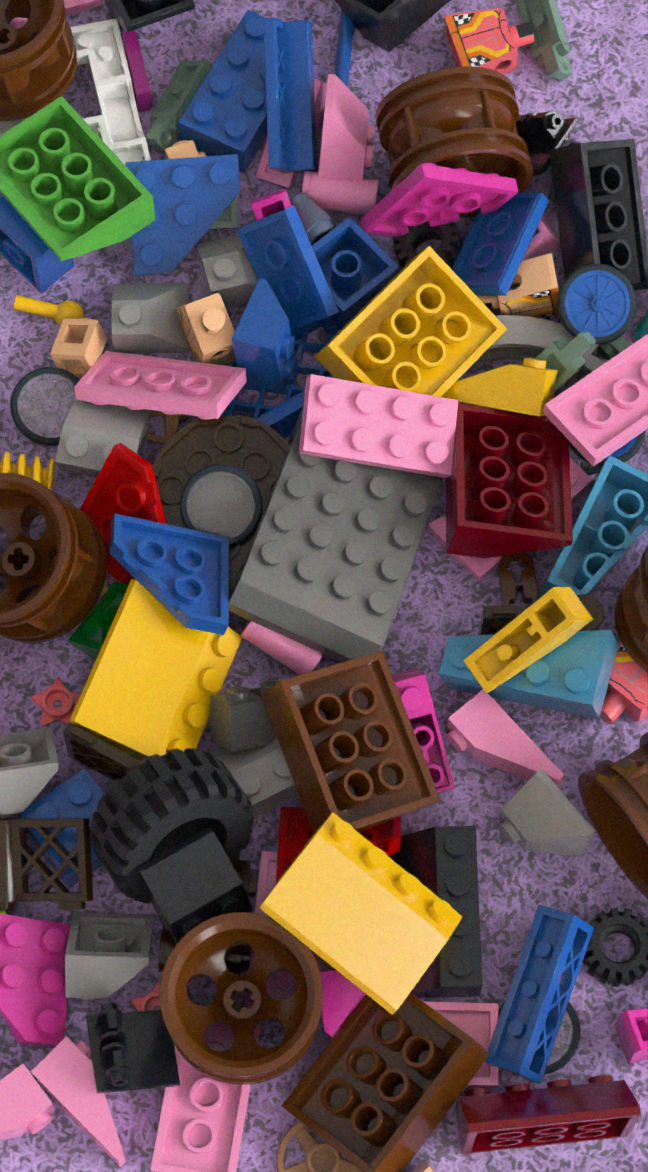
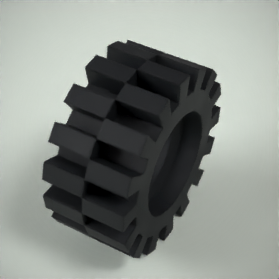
M429 221L417 226H408L409 233L393 237V250L402 269L418 255L415 252L417 247L431 239L442 241L440 246L434 251L452 269L463 245L455 222L431 227Z
M611 908L609 913L602 911L597 915L596 919H592L589 922V925L594 927L583 959V964H587L589 974L592 977L594 974L599 977L598 981L603 984L608 981L615 987H619L621 983H625L628 986L633 984L636 979L640 980L648 970V924H644L643 920L645 917L638 914L637 917L631 915L632 910L625 908L624 912H618V908ZM613 933L626 935L634 946L632 957L624 962H616L609 959L603 950L604 939Z

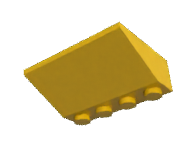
M428 246L382 288L315 355V358L336 379L441 397L507 328L439 255Z
M131 579L69 721L140 761L154 754L165 755L166 751L177 748L183 752L186 748L196 749L211 714V695L220 693L242 637L229 627H227L224 635L185 628L136 579Z
M333 812L308 840L259 907L392 1015L398 1010L446 944L463 917L450 904L441 900L420 883L415 876L405 871L389 858L383 850L374 846L349 823L343 821Z

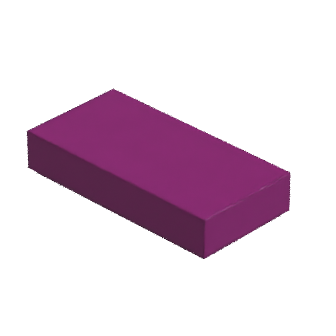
M134 30L122 32L124 51L138 111L151 110L153 108L151 92L137 32Z

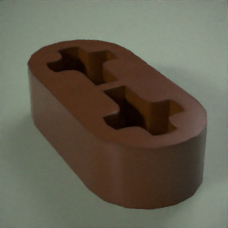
M526 552L502 556L498 567L502 606L513 605L516 592L521 591L523 602L530 604L526 606L530 607L538 600L532 558ZM513 561H517L519 567L526 568L521 572L520 582H515L512 570H506L510 568Z

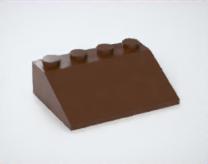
M383 651L282 680L261 694L313 834L332 812L343 821L349 823L359 833L441 801Z
M411 992L393 1015L366 994L282 1104V1107L363 1172H403L490 1056V1053L472 1037Z

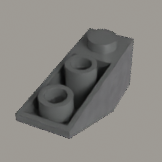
M265 681L261 683V687L253 689L230 687L226 689V693L211 695L210 741L229 752L263 747L277 738L261 694L280 681Z

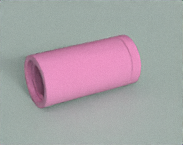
M305 170L302 193H308L311 199L325 211L365 216L377 203L379 180L363 178V181L324 178L318 177L319 172Z
M250 620L247 621L240 633L242 638L247 639L248 642L298 675L312 672L323 656V653Z

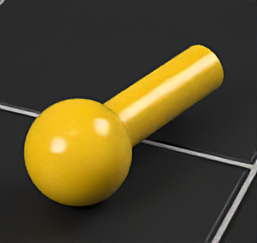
M15 295L12 309L55 319L59 326H61L63 318H84L83 308L76 301L65 300L59 304H53Z

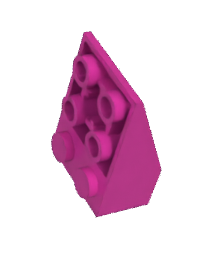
M415 668L392 675L437 793L454 789L426 674Z

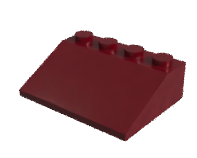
M458 403L452 474L446 478V553L477 558H491L571 546L573 531L569 440L547 416L539 417Z
M611 1075L594 1076L588 1079V1084L572 1085V1081L569 1079L548 1082L547 1088L532 1090L530 1084H515L505 1087L506 1092L489 1094L488 1088H475L464 1091V1097H458L456 1102L462 1154L623 1138L629 1135L641 1116L640 1105L625 1080L613 1081V1076Z

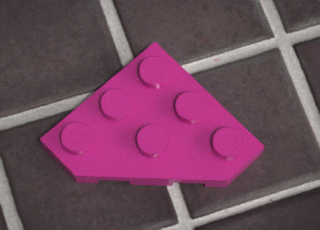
M421 163L361 218L362 227L366 233L395 237L409 233L408 226H417L429 221L431 227L460 220L459 213L471 212L477 208L481 209L482 214L496 211L518 193L516 179L502 177L495 173L484 174L471 172L465 168L453 169L437 166L434 163Z
M0 914V1014L10 1025L11 1029L9 1031L19 1044L55 1048L65 1037L67 1005L65 953L71 924Z

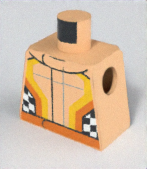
M552 253L523 260L506 296H476L489 310L500 308L502 315L530 316L541 319L559 318L557 310L559 288Z
M219 293L174 308L195 362L224 366L236 362L232 343L235 330ZM223 351V353L213 356L214 354Z

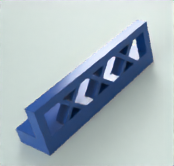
M274 17L263 18L269 169L280 173L304 172L305 170L317 171L312 22L309 20L282 22Z
M538 905L487 1051L490 1053V1056L485 1063L515 1073L531 1082L541 1083L594 927L574 914Z

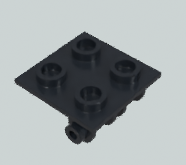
M554 110L542 113H526L525 115L519 114L516 128L518 136L527 144L533 176L541 175L551 165L549 149L561 147L567 142L570 137V131L578 121L577 118L563 119Z
M105 1003L101 1005V1011L97 1015L86 1016L97 1094L180 1086L174 1043L164 1023L161 1010L122 1013L120 1009H117L115 1003Z

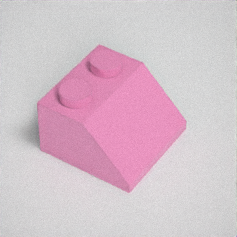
M328 74L318 177L363 181L364 167L372 166L375 125L368 124L369 110L335 74Z

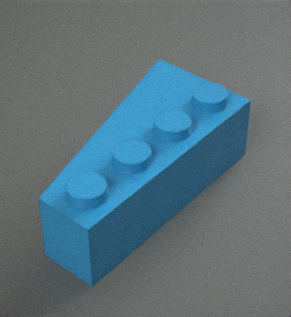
M611 455L607 457L572 525L573 542L571 546L561 547L537 599L541 598L553 587H571L576 595H590L648 529V474Z
M612 630L578 631L562 645L488 694L497 699L599 719L619 646ZM494 635L450 636L448 638L438 673L447 688L478 694L483 689L463 660Z

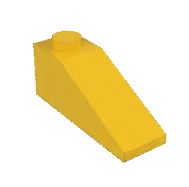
M524 357L523 364H509L456 381L441 397L539 417L546 416L543 413L545 404L553 399L558 370L546 368L547 361Z
M553 587L463 661L483 690L489 693L562 645L591 622L593 618L571 587Z

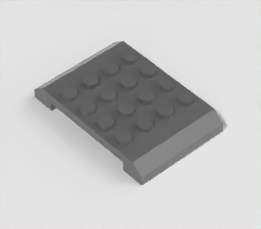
M302 409L289 439V448L241 571L237 574L229 594V611L340 662H345L382 650L439 492L442 478L300 454Z

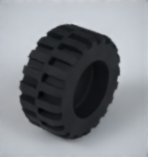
M177 748L167 750L165 755L154 754L147 757L145 763L139 766L133 765L126 770L128 774L122 779L117 778L109 786V793L102 795L97 803L98 811L93 812L90 825V843L94 848L95 854L116 886L125 896L147 904L151 903V899L137 869L139 866L208 827L213 830L231 864L234 866L240 858L241 849H246L250 841L249 833H252L254 823L252 804L224 763L217 756L209 752L193 748H186L184 752Z

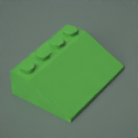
M60 96L0 136V193L61 262L125 241L155 221L153 195L63 96Z

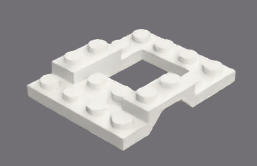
M117 18L70 27L77 49V65L89 63L100 115L83 118L84 121L124 165L125 162L151 161L146 137L142 131L136 107L132 80ZM27 118L0 122V136Z

